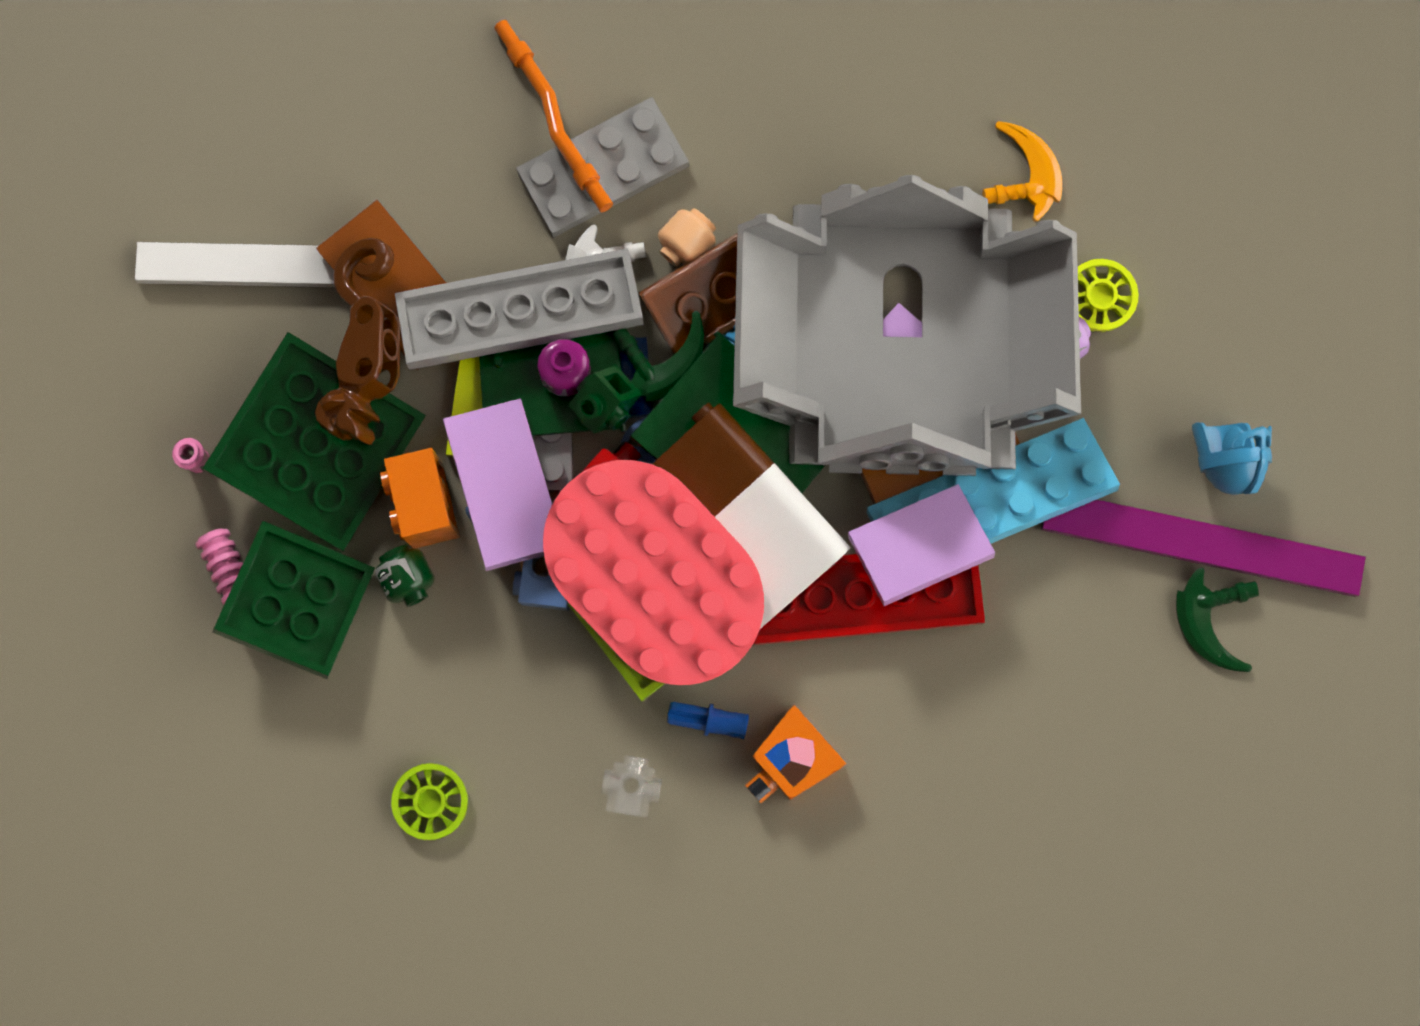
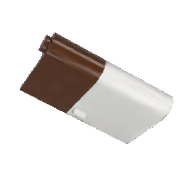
M708 402L691 417L695 425L652 465L660 467L678 478L739 542L753 560L759 572L764 592V613L761 629L836 563L851 547L721 403L713 407Z

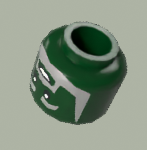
M405 544L391 549L379 557L380 564L376 567L375 576L389 602H404L406 607H411L429 597L426 590L433 585L435 578L421 550L409 549L408 545Z

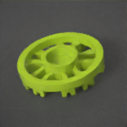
M434 763L417 765L406 771L397 781L391 798L392 812L398 825L410 836L422 840L441 839L454 832L464 820L468 809L467 790L462 779L450 768ZM433 770L445 773L442 783L438 786H434L431 781ZM421 771L424 772L428 784L423 787L417 775ZM408 779L417 786V791L414 795L401 791ZM454 780L457 786L445 794L442 788ZM460 794L461 807H451L447 802L448 798L451 795ZM399 799H413V806L399 807ZM445 808L458 815L454 822L442 814ZM415 810L418 813L417 820L411 826H408L402 815ZM423 817L429 818L425 833L418 832ZM436 817H440L447 828L434 833L433 820Z

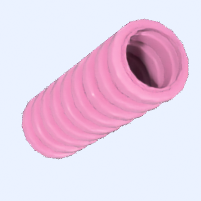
M221 528L204 534L195 545L197 549L203 551L201 553L202 560L208 561L206 569L209 572H213L211 580L214 583H218L216 591L219 594H223L221 602L224 605L243 562H239L241 558L240 553L234 551L235 542L228 539L231 534L230 531Z

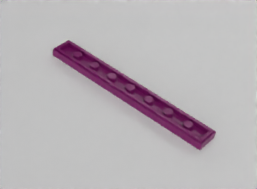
M1094 500L1042 522L1041 527L1042 531L1352 597L1360 595L1366 557L1101 500Z

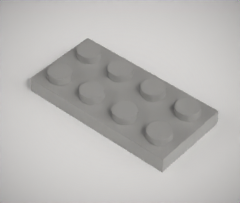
M653 97L571 139L585 162L591 163L600 175L599 183L612 200L613 206L689 167L686 155ZM557 147L516 167L519 177L553 238L601 213L587 191L579 188L572 177L573 170Z

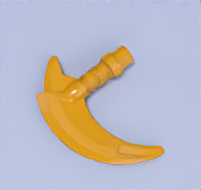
M998 121L995 124V128L1011 137L1025 154L1029 165L1030 179L1028 183L1007 185V187L1000 184L994 185L992 188H985L982 190V196L988 199V204L995 203L996 205L1004 204L1005 201L1026 198L1034 205L1032 220L1037 222L1046 214L1053 202H1060L1062 175L1058 161L1048 145L1036 134L1021 126Z

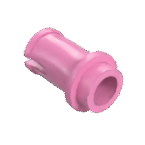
M184 438L178 441L172 451L174 462L180 468L194 473H202L203 470L200 467H204L210 457L203 445L193 438Z

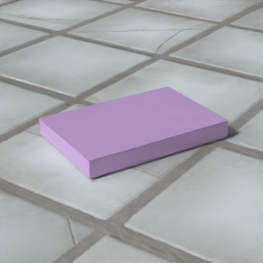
M959 484L848 532V538L883 606L988 561L995 556V551Z

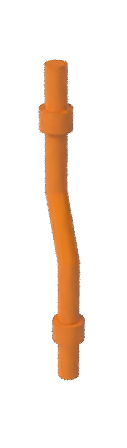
M507 20L499 21L494 29L507 47V56L516 68H521L541 98L550 137L573 170V179L581 190L587 191L601 213L606 212L613 206V202L599 183L600 175L591 163L585 162L565 132L555 91L534 62V53L525 41H520Z

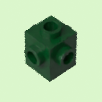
M614 365L586 376L576 388L578 393L568 405L577 414L581 424L590 429L593 434H596L608 428L614 431L621 427L630 417L627 411L642 393Z

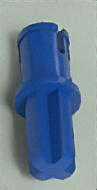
M671 702L667 713V722L671 725L703 730L705 736L713 733L742 740L745 739L749 714L716 709L714 704H709V707L705 708Z

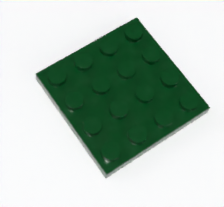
M287 332L203 469L334 547L344 551L383 487L380 472L386 471L384 459L403 454L426 415L389 393L383 398L370 402L372 410L380 418L379 423L373 421L368 423V427L375 434V440L371 445L355 439L343 441L323 429L316 421L315 410L318 402L327 393L339 388L336 360Z

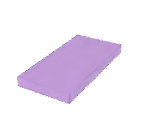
M521 398L444 418L445 430L486 571L544 556V526L552 506V501Z

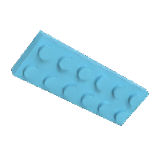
M1082 418L1016 445V469L976 468V476L944 475L867 507V515L872 522L959 484L989 542L994 543L1116 492L1119 489L1120 483L1085 419Z

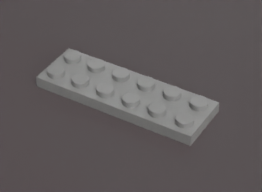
M628 248L395 293L405 359L409 370L546 344L559 339H572L644 325Z

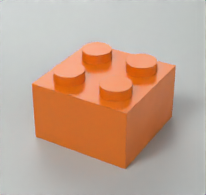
M432 447L384 459L386 471L380 472L385 495H390L395 506V510L389 511L394 534H399L401 541L405 540L415 549L460 538L443 462Z

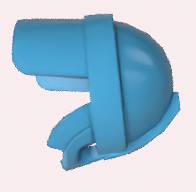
M1202 422L1192 424V432L1199 455L1200 472L1205 473L1210 483L1216 489L1226 494L1246 495L1257 493L1264 481L1268 465L1272 463L1270 448L1272 427L1268 426V428L1260 426L1251 430L1248 423L1207 427Z

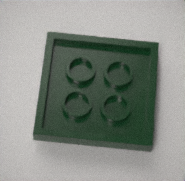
M262 521L212 633L328 679L375 568Z

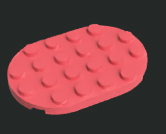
M616 460L596 465L580 473L556 497L546 518L543 533V554L548 573L564 599L628 666L643 676L657 682L671 685H693L721 676L732 669L747 654L758 635L764 613V592L759 572L746 550L678 478L666 470L649 463L633 460Z

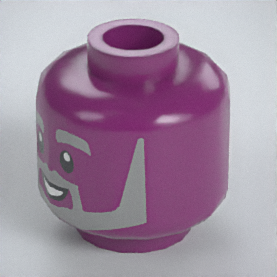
M559 339L550 342L543 348L538 358V372L542 384L549 392L558 396L577 394L576 388L591 373L590 360L585 349L572 340Z

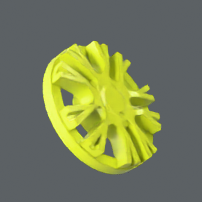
M1093 259L1078 266V283L1085 288V292H1078V299L1084 298L1085 303L1078 304L1079 311L1085 308L1091 310L1089 320L1080 314L1079 317L1086 321L1090 331L1110 332L1125 324L1135 312L1139 297L1138 287L1132 274L1121 264L1108 259ZM1095 267L1108 268L1106 279H1099L1096 276ZM1084 270L1087 272L1090 279L1092 280L1090 284L1081 273ZM1118 272L1122 277L1114 285L1110 279ZM1128 284L1131 296L1118 295L1117 288ZM1118 301L1120 303L1128 305L1129 309L1126 310L1118 305H1115V302ZM1108 310L1115 311L1120 319L1111 323L1107 315ZM1097 312H1102V324L1096 323Z

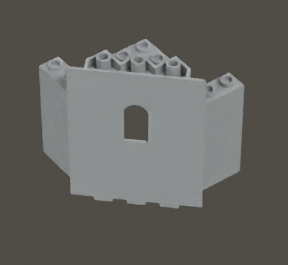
M904 175L893 183L882 187H872L867 191L861 189L856 184L840 185L838 189L822 195L821 205L798 204L793 206V226L779 220L773 214L764 213L756 215L754 219L738 225L733 406L790 426L789 464L829 465V473H862V468L870 470L886 469V474L919 475V469L925 471L943 470V475L976 476V468L1016 469L1015 431L1081 414L1077 233L1061 225L1056 220H1043L1038 222L1035 227L1023 231H1012L1011 210L988 208V199L973 192L969 187L956 186L950 188L947 192L923 181L916 175ZM894 267H910L921 278L922 337L883 336V281L887 272Z

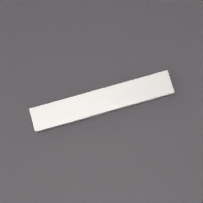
M137 242L135 281L141 284L335 287L334 270L317 251L316 248L318 246Z

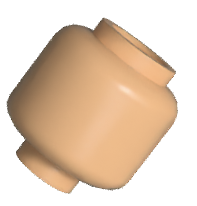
M692 208L690 211L685 209L678 210L658 232L659 242L663 246L659 252L673 266L677 267L680 263L685 265L714 247L716 239L713 232L716 230V227L703 213L695 208Z

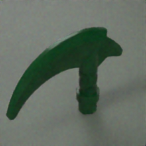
M698 311L692 313L691 329L683 346L674 356L658 365L651 366L647 358L644 357L643 352L638 348L637 340L633 335H630L626 328L619 329L612 335L618 344L617 347L620 352L627 355V359L633 364L636 372L631 382L642 393L641 397H646V402L664 398L700 357L704 347V330Z
M1199 567L1188 580L1184 591L1177 590L1176 614L1180 629L1189 645L1208 662L1232 671L1250 672L1252 666L1232 656L1217 639L1211 623V608L1222 606V604H1230L1234 601L1242 603L1250 598L1258 597L1259 589L1255 581L1248 583L1239 582L1230 588L1227 587L1212 592L1203 585L1205 571L1204 568Z

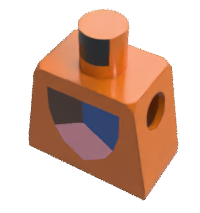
M794 705L752 756L762 771L751 779L745 787L760 804L778 788L791 800L835 773L847 763Z

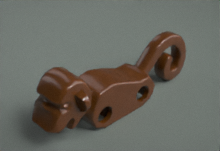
M366 238L355 242L341 254L336 263L334 286L339 296L350 306V322L336 361L339 388L327 393L318 402L315 410L316 421L330 434L343 441L355 439L371 445L375 440V434L368 427V423L370 421L380 422V418L372 410L370 402L383 398L393 391L400 378V323L394 311L375 298L362 296L355 289L352 282V273L355 266L356 274L367 281L380 280L392 269L394 263L393 250L378 238ZM370 255H376V259L372 264L359 263L356 266L361 259ZM383 320H390L391 328L383 329ZM384 371H389L390 381L387 385L377 380Z

